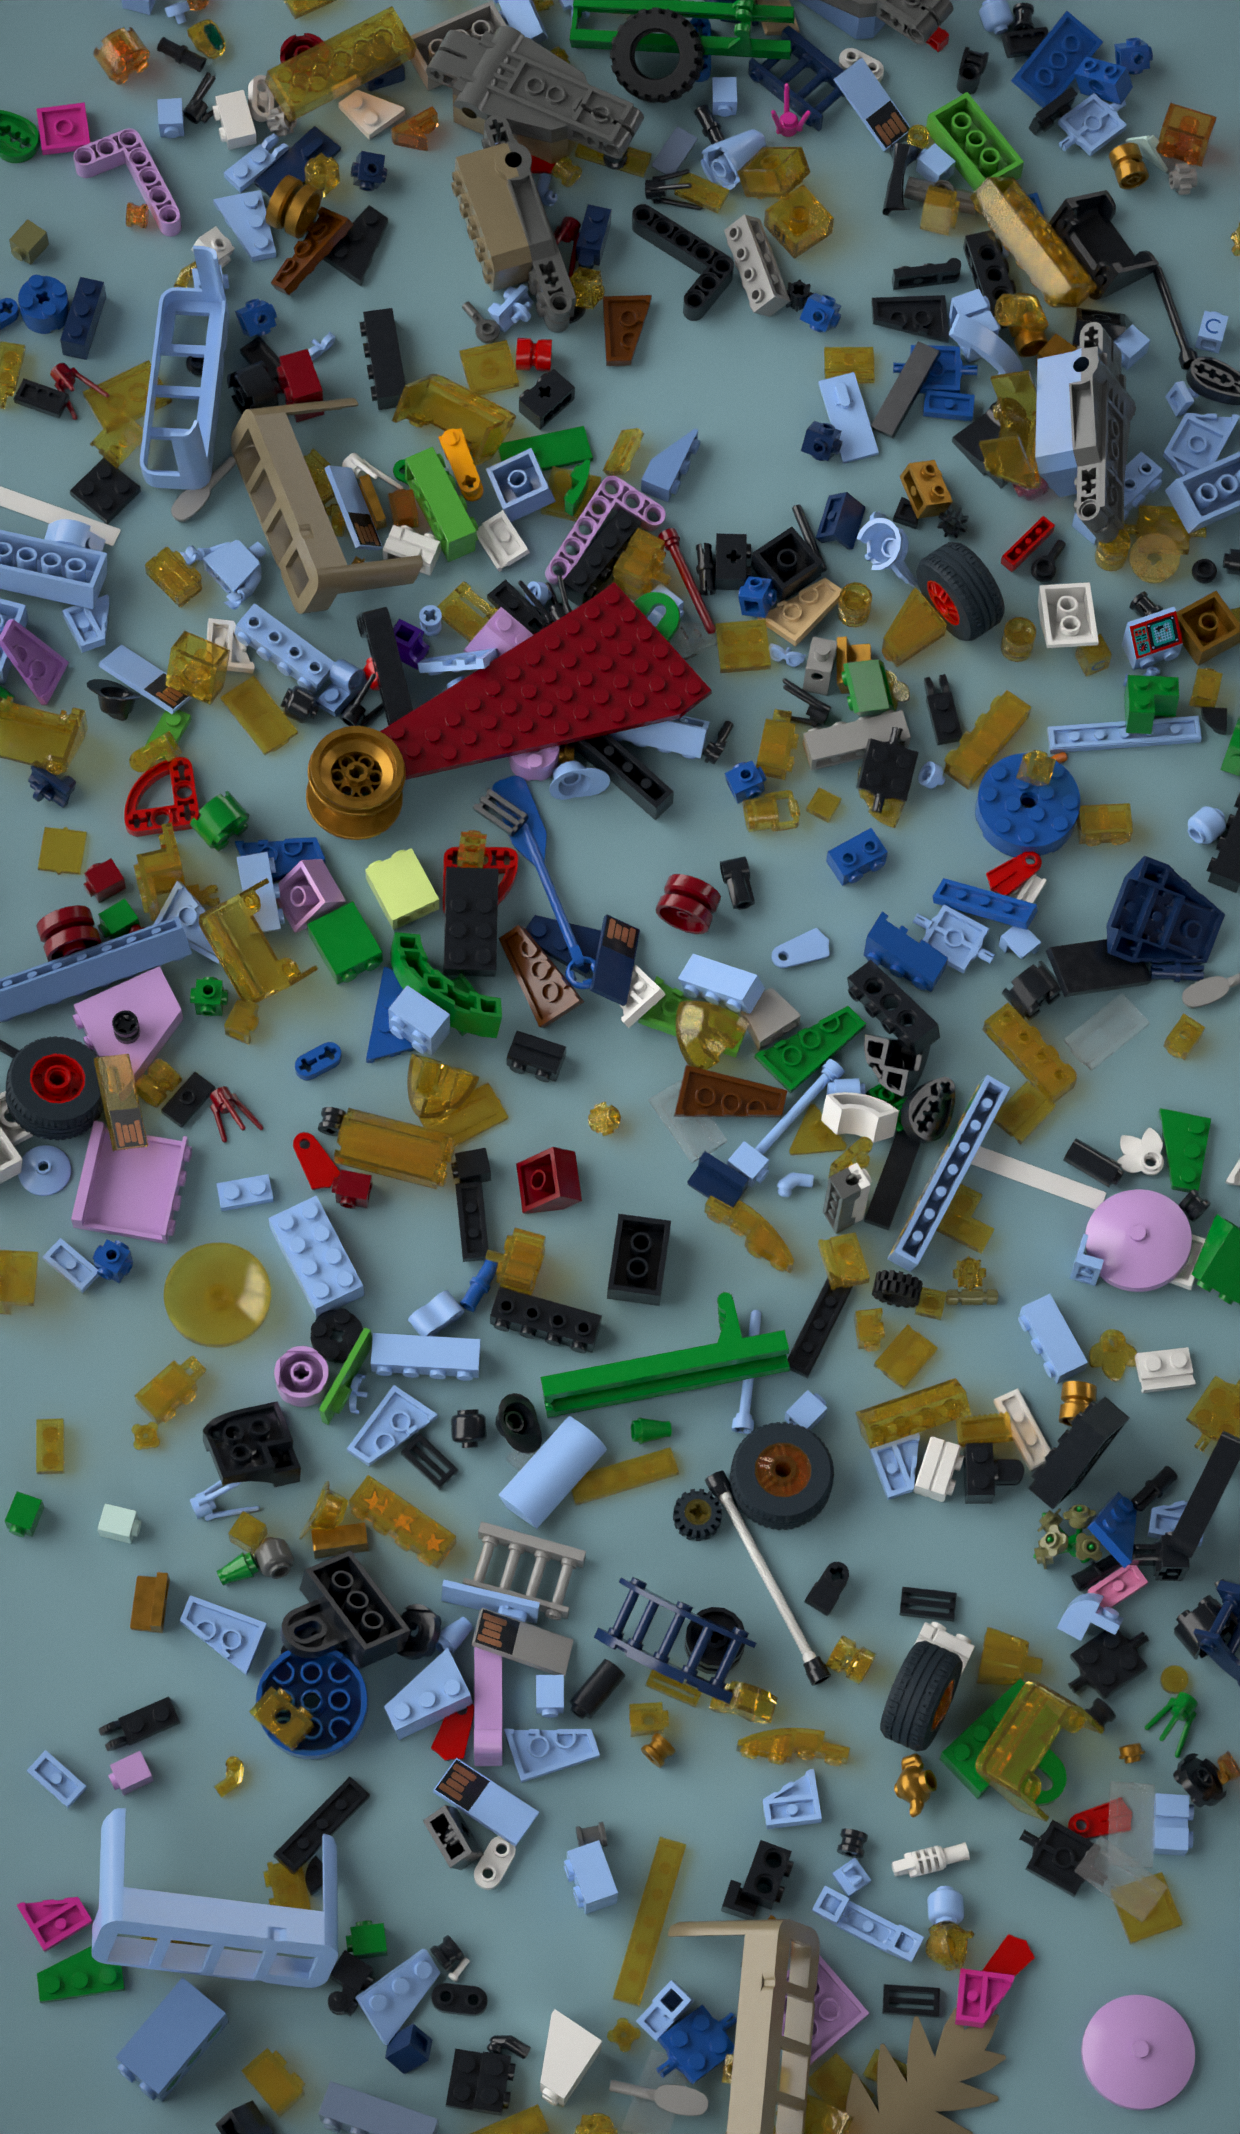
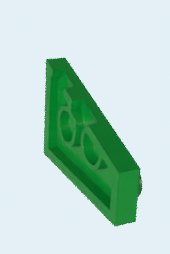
M1160 1108L1158 1112L1162 1124V1136L1166 1148L1171 1189L1187 1193L1196 1189L1199 1192L1211 1118Z
M92 1946L37 1973L40 2003L125 1990L122 1966L104 1964L94 1960L92 1957Z

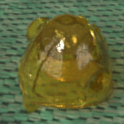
M952 1923L932 1925L928 1929L930 1936L926 1943L925 1951L930 1960L945 1967L948 1971L961 1969L966 1959L968 1938L974 1937L973 1931H965L960 1926Z

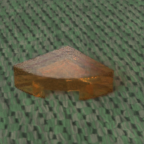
M1227 1751L1217 1760L1220 1768L1217 1774L1222 1785L1240 1777V1769L1230 1752Z

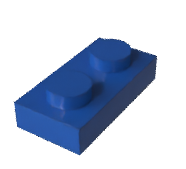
M925 390L923 416L972 421L975 395Z

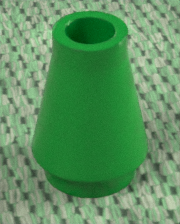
M640 1417L637 1420L631 1421V1438L633 1442L643 1444L671 1437L670 1421Z
M242 1552L223 1568L217 1570V1575L224 1586L228 1583L254 1577V1574L259 1572V1568L251 1552L246 1554Z

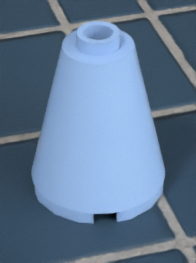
M750 129L709 145L702 151L704 158L701 159V166L704 173L713 184L718 182L722 185L721 189H733L740 183L765 149V137L761 132Z

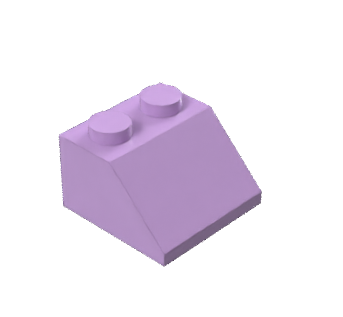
M500 607L463 651L471 652L497 648L499 657L533 636V634Z
M322 859L301 860L278 883L280 898L276 899L280 908L283 909V913L294 932L307 928L308 923L338 909L346 902Z

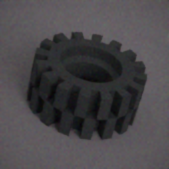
M887 1270L878 1271L874 1281L872 1296L875 1299H879L882 1303L887 1302V1305L894 1304L896 1307L903 1306L904 1308H909L910 1306L913 1308L919 1304L923 1283L919 1278L912 1277L911 1274H903L904 1272L901 1271L899 1273L895 1272V1270H890V1272Z

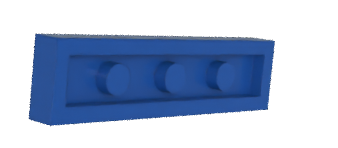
M943 878L932 896L933 903L946 905L952 909L1025 930L1028 929L1038 912L1037 904Z

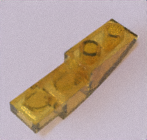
M713 1196L709 1197L705 1203L704 1212L710 1220L718 1224L724 1223L738 1236L743 1237L745 1235V1248H747L748 1253L756 1258L763 1257L770 1261V1265L773 1268L791 1273L794 1259L787 1245L770 1223L740 1200L732 1208Z
M779 1728L762 1731L739 1739L736 1751L741 1752V1756L745 1758L757 1759V1756L768 1758V1762L777 1765H784L785 1762L790 1763L792 1753H797V1757L804 1760H813L815 1757L824 1759V1763L828 1765L841 1766V1763H847L850 1748L823 1742L825 1731L808 1728Z

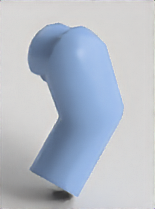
M796 1172L789 1173L779 1180L777 1187H779L778 1194L782 1197L791 1196L792 1189L796 1186L813 1187L814 1175Z

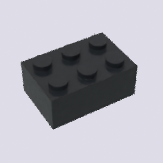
M618 1213L607 1299L660 1306L671 1230L670 1220Z

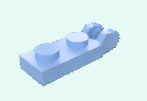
M273 133L264 139L262 144L256 146L224 172V178L241 193L288 151L289 146L283 143L270 154L268 151L279 141V137Z

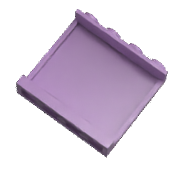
M94 1121L71 1217L73 1228L167 1244L169 1236H173L175 1232L176 1220H173L174 1211H179L181 1205V1196L178 1195L180 1186L184 1187L187 1171H183L185 1161L190 1162L192 1155V1146H189L188 1138L183 1136V1140L178 1141L145 1135L147 1145L117 1148L114 1130L105 1128L104 1122Z

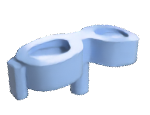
M331 332L323 338L321 344L316 339L312 340L315 346L308 350L312 361L320 357L334 344L335 336Z
M770 643L768 647L771 659L777 662L785 659L786 663L791 667H796L803 663L806 657L805 654L791 652L790 647L784 650L773 643Z
M357 1374L352 1380V1392L349 1396L350 1413L359 1414V1410H356L357 1396L367 1398L368 1392L358 1391L361 1381L366 1378V1375Z

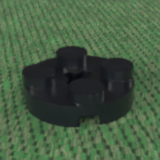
M340 1308L321 1314L311 1326L310 1339L312 1348L318 1351L325 1360L340 1364L345 1363L363 1331L362 1324L355 1315L349 1313L346 1309ZM342 1331L344 1333L342 1341L331 1340L332 1332Z
M409 1605L404 1608L406 1611L400 1617L410 1629V1633L404 1650L397 1654L409 1660L421 1659L424 1656L430 1657L435 1652V1645L439 1640L442 1623L441 1617L424 1605ZM418 1626V1633L414 1637L411 1635V1632L415 1631Z
M1190 1753L1178 1763L1177 1770L1173 1773L1174 1779L1190 1795L1194 1805L1200 1808L1204 1805L1214 1806L1226 1796V1791L1223 1792L1222 1788L1225 1784L1224 1777L1210 1760L1206 1758L1202 1761L1196 1758L1199 1754Z

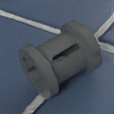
M599 1822L597 1826L576 1827L579 1847L598 1840L603 1847L608 1846L603 1822Z

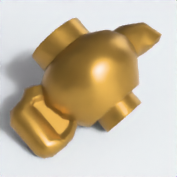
M917 1753L903 1757L901 1761L902 1772L897 1783L894 1785L897 1797L910 1803L909 1811L913 1818L921 1814L924 1803L929 1800L931 1792L937 1789V1780L931 1770H923L924 1763L922 1762V1757Z

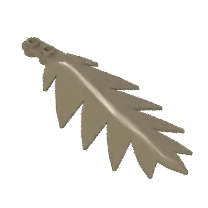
M954 2008L944 2025L935 2056L918 2016H915L909 2038L907 2081L885 2044H880L877 2074L879 2111L858 2075L853 2073L847 2097L844 2134H973L936 2111H955L979 2107L998 2101V2096L960 2081L987 2072L1006 2059L1004 2054L985 2050L993 2036L999 2015L991 2016L983 2028L970 2026L964 2029L963 2025L955 2024L956 2008ZM832 2126L830 2128V2134H838L835 2127Z

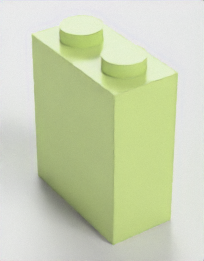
M412 848L406 851L399 850L391 858L384 861H375L365 869L366 880L393 930L440 909L439 898Z

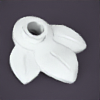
M1148 1128L1145 1131L1142 1139L1122 1135L1120 1148L1124 1156L1117 1161L1122 1164L1121 1168L1129 1173L1158 1174L1164 1166V1159L1160 1154L1163 1147L1160 1136L1152 1128ZM1152 1160L1155 1165L1150 1167L1146 1164V1161Z

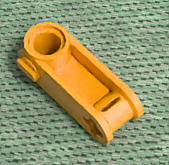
M462 428L448 429L443 435L438 437L445 456L449 460L463 497L467 501H477L483 496L484 488L470 455V449Z

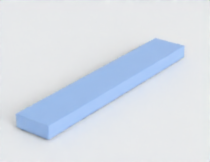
M1199 716L1154 719L1151 734L1126 733L1125 721L1047 727L1050 753L1200 743L1202 740Z

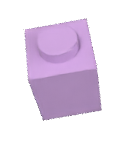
M141 1751L110 1765L113 1773L108 1775L115 1790L121 1789L123 1796L154 1781Z

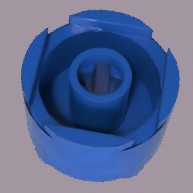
M32 275L23 284L18 294L20 312L25 325L30 330L40 334H48L52 330L63 328L70 310L66 286L50 276Z

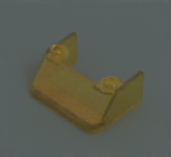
M1029 370L991 376L990 380L997 395V403L993 406V415L995 420H999L1001 427L999 438L979 442L984 456L985 469L990 471L992 476L1028 490L1037 489L1041 483L1035 458L1037 389Z
M430 374L405 385L392 421L397 423L408 419L409 423L413 426L421 428L423 425L433 424L444 431L462 428L467 443L471 444L469 449L475 458L473 464L477 466L493 458L513 427L516 416L511 411L444 376Z
M267 878L228 898L199 916L201 930L240 999L247 1005H254L294 985L318 970L315 965L300 972L298 965L292 959L284 957L278 960L253 916L261 908L260 898L255 891L269 883Z
M1031 1680L1024 1684L976 1760V1771L1015 1809L1047 1822L1049 1816L1034 1803L1041 1792V1781L1034 1774L1035 1769L1062 1728L1070 1733H1075L1083 1727L1100 1734L1105 1729L1079 1705L1046 1685Z

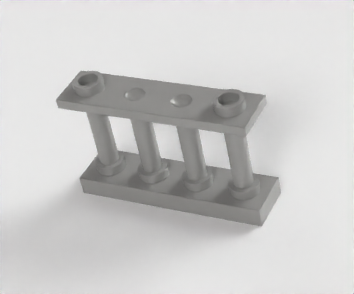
M481 1521L478 1539H482L484 1545L473 1580L464 1578L462 1584L540 1602L539 1611L544 1612L546 1617L554 1620H561V1617L568 1619L569 1607L562 1604L572 1571L576 1567L583 1568L586 1551ZM499 1544L508 1547L510 1553L500 1586L496 1587L485 1584L484 1580L494 1547H497ZM528 1552L535 1554L536 1561L526 1594L524 1595L510 1591L520 1555ZM550 1559L559 1561L562 1565L552 1602L536 1598L546 1562H549Z

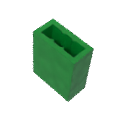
M353 901L307 924L308 935L337 985L342 982L348 983L354 980L359 973L365 970L372 971L383 962L382 951Z

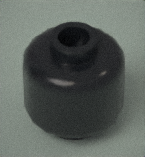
M295 686L293 689L288 688L280 707H283V714L297 722L305 723L309 717L315 718L320 705L316 704L317 695L314 692L301 686Z
M479 1409L457 1410V1415L451 1418L452 1440L456 1443H461L462 1448L478 1447V1442L486 1439V1417L479 1413Z

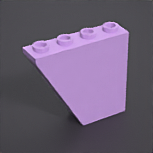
M160 966L74 1004L76 1014L72 1015L78 1030L83 1028L86 1034L83 1037L85 1044L88 1048L94 1050L105 1067V1073L108 1078L107 1089L110 1095L116 1094L119 1102L125 1100L183 1020L182 1010ZM120 1011H131L138 1018L140 1036L131 1044H122L115 1038L112 1020L115 1014Z

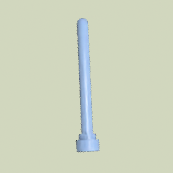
M828 1059L822 1066L821 1076L755 1147L758 1152L763 1155L822 1091L827 1082L840 1079L845 1072L836 1061Z
M759 1310L751 1312L748 1337L759 1335L761 1312ZM754 1378L743 1380L739 1413L736 1414L732 1422L733 1432L751 1434V1431H753L754 1420H752V1415H750Z

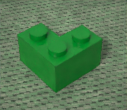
M1128 675L1124 694L1126 733L1151 734L1154 716L1176 717L1179 701V677Z

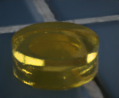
M1176 1665L1165 1668L1160 1676L1161 1687L1169 1694H1179V1692L1184 1691L1188 1684L1187 1672L1182 1667Z

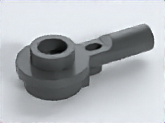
M469 301L464 303L462 309L477 325L475 328L477 338L483 343L494 342L500 334L499 325L493 320L483 319Z

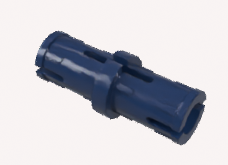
M1175 962L1174 964L1151 963L1150 972L1152 974L1150 976L1152 980H1174L1175 983H1179L1180 980L1200 981L1204 979V972H1202L1204 971V965H1181L1180 962Z

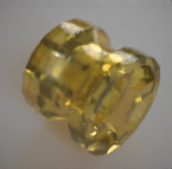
M565 156L555 164L551 174L555 178H560L562 184L568 188L580 178L582 169L578 165L574 166L572 160Z

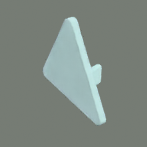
M1149 135L1132 137L1125 140L1126 143L1137 144L1142 156L1165 173L1168 171V168L1155 149L1160 141L1154 135L1151 137Z

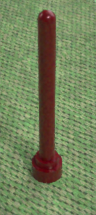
M675 528L666 529L658 535L659 542L663 548L670 551L706 632L712 635L715 633L716 628L678 547L680 545V537Z

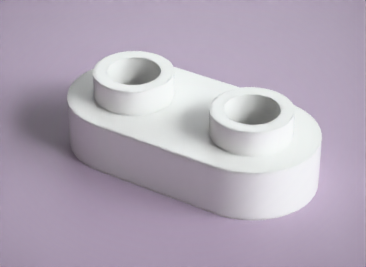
M847 48L840 53L839 67L844 71L857 60L863 58L869 68L875 69L872 73L879 82L882 80L884 67L880 61L855 48Z
M264 75L255 76L248 85V107L251 117L258 122L267 121L268 116L271 114L270 109L274 108V85Z
M500 1836L490 1841L484 1855L474 1870V1879L480 1888L492 1890L500 1884L515 1857V1846ZM504 1845L507 1851L504 1854H499L496 1851L498 1846ZM489 1869L493 1872V1876L485 1878L483 1872Z

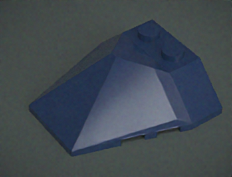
M1143 856L1124 877L1107 922V953L1130 962L1207 963L1225 914L1203 894L1194 889L1187 880L1178 875L1170 865Z

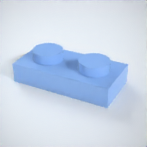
M269 1174L216 1183L221 1211L274 1202Z
M61 1238L42 1257L43 1261L81 1293L99 1277L97 1274L98 1269Z
M46 1750L27 1769L29 1775L68 1809L87 1789L85 1784Z

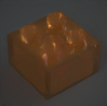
M1170 103L1161 128L1157 152L1164 157L1175 158L1189 165L1202 167L1217 117Z

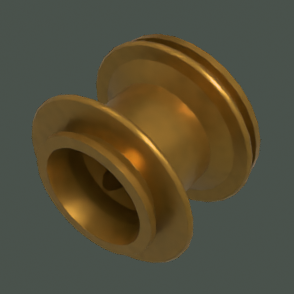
M365 726L343 727L326 735L314 749L308 763L307 808L312 818L322 829L343 839H369L388 830L395 823L403 805L402 790L406 780V769L398 747L385 734ZM343 792H349L351 795H345ZM366 792L369 793V795L362 796L361 793Z

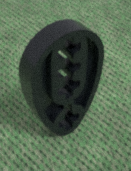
M1198 357L1193 360L1186 373V380L1194 392L1216 402L1240 405V372L1212 357Z
M944 1076L925 1082L917 1087L903 1103L901 1123L906 1134L915 1142L929 1143L940 1139L945 1134L951 1122L955 1106V1085L949 1077ZM929 1110H931L932 1113H929L926 1116L923 1115V1113H926ZM924 1119L926 1121L925 1123H922L920 1125L917 1124L919 1122H922Z

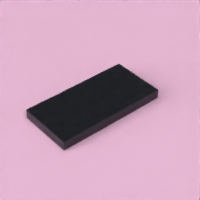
M1107 939L1054 946L1046 950L1064 997L1148 985L1152 981L1145 962H1130L1108 954Z

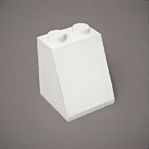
M556 2009L551 2014L540 2091L545 2101L555 2107L558 2103L564 2107L601 2051L602 2040Z

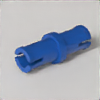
M486 1259L477 1276L472 1277L470 1280L471 1286L460 1302L464 1309L470 1312L476 1310L484 1293L487 1294L491 1288L490 1283L500 1269L498 1263L491 1259Z

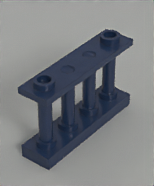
M788 25L782 30L781 40L791 41V53L799 61L778 79L769 70L781 59H767L760 64L754 58H751L749 60L748 74L755 83H760L784 103L785 84L794 79L803 69H812L817 75L800 91L795 93L789 88V108L801 118L809 110L811 114L805 124L819 132L822 129L823 123L822 113L841 96L845 97L833 80L844 70ZM823 82H827L835 88L815 108L804 100Z

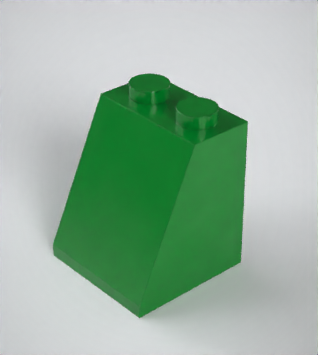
M1217 1214L1212 1222L1192 1275L1199 1280L1197 1282L1198 1286L1208 1292H1211L1212 1289L1220 1292L1218 1297L1230 1305L1234 1301L1240 1304V1227Z

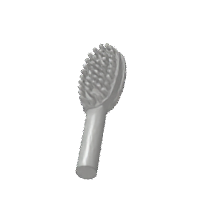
M230 456L211 475L210 481L205 487L196 490L186 489L176 499L171 507L172 516L176 521L186 522V520H189L202 509L210 496V490L236 465L235 458Z
M1240 973L1226 979L1221 976L1209 977L1190 985L1182 994L1183 1003L1189 1008H1197L1219 1000L1227 994L1229 988L1240 984Z
M611 2080L609 2091L653 2100L660 2108L678 2115L699 2116L708 2108L707 2097L703 2093L689 2087L662 2085L658 2089H652Z

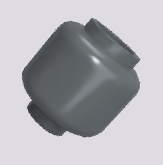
M265 1538L254 1552L255 1560L262 1574L273 1579L286 1576L294 1564V1557L284 1539Z

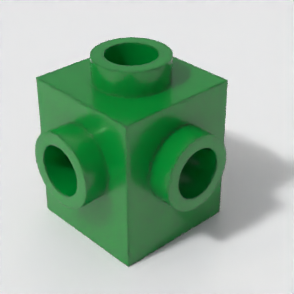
M215 977L196 979V988H191L190 1003H194L196 1015L222 1016L223 1005L228 1004V990H224L223 980H218Z

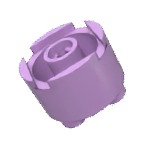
M559 746L508 757L510 768L516 776L524 778L525 781L545 780L553 775V769L558 767Z
M296 1346L287 1350L277 1360L274 1375L277 1390L283 1401L293 1406L307 1407L320 1403L329 1389L330 1377L327 1362L318 1351L307 1346ZM301 1374H306L304 1379H299Z

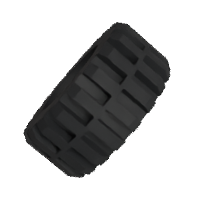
M660 7L638 11L639 13L626 18L627 21L623 25L620 24L616 37L612 39L611 44L613 46L612 51H610L612 71L615 73L619 84L628 93L640 100L650 103H667L673 99L677 100L685 92H689L693 88L692 85L701 76V67L703 68L704 46L701 43V37L686 18L672 10L661 9ZM656 32L671 36L677 43L680 52L679 63L676 69L670 75L661 79L645 76L638 69L635 62V50L638 43L648 34Z

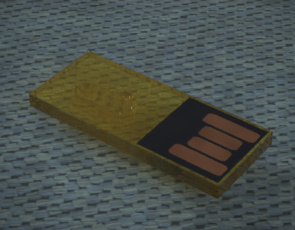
M129 1054L93 1058L112 1150L119 1151L147 1147L148 1142Z

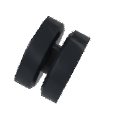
M710 1607L697 1613V1615L730 1630H733L734 1626L745 1630L742 1621L737 1615L725 1608ZM692 1620L687 1626L685 1637V1651L688 1660L704 1627ZM714 1631L697 1669L706 1674H716L732 1638ZM717 1639V1644L712 1643L711 1640ZM741 1644L730 1670L739 1663L744 1653L745 1644Z

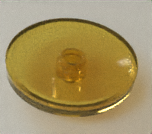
M208 1243L186 1252L172 1266L164 1285V1305L168 1318L174 1328L189 1341L205 1347H229L248 1339L265 1321L271 1305L270 1281L261 1262L249 1251L229 1243Z

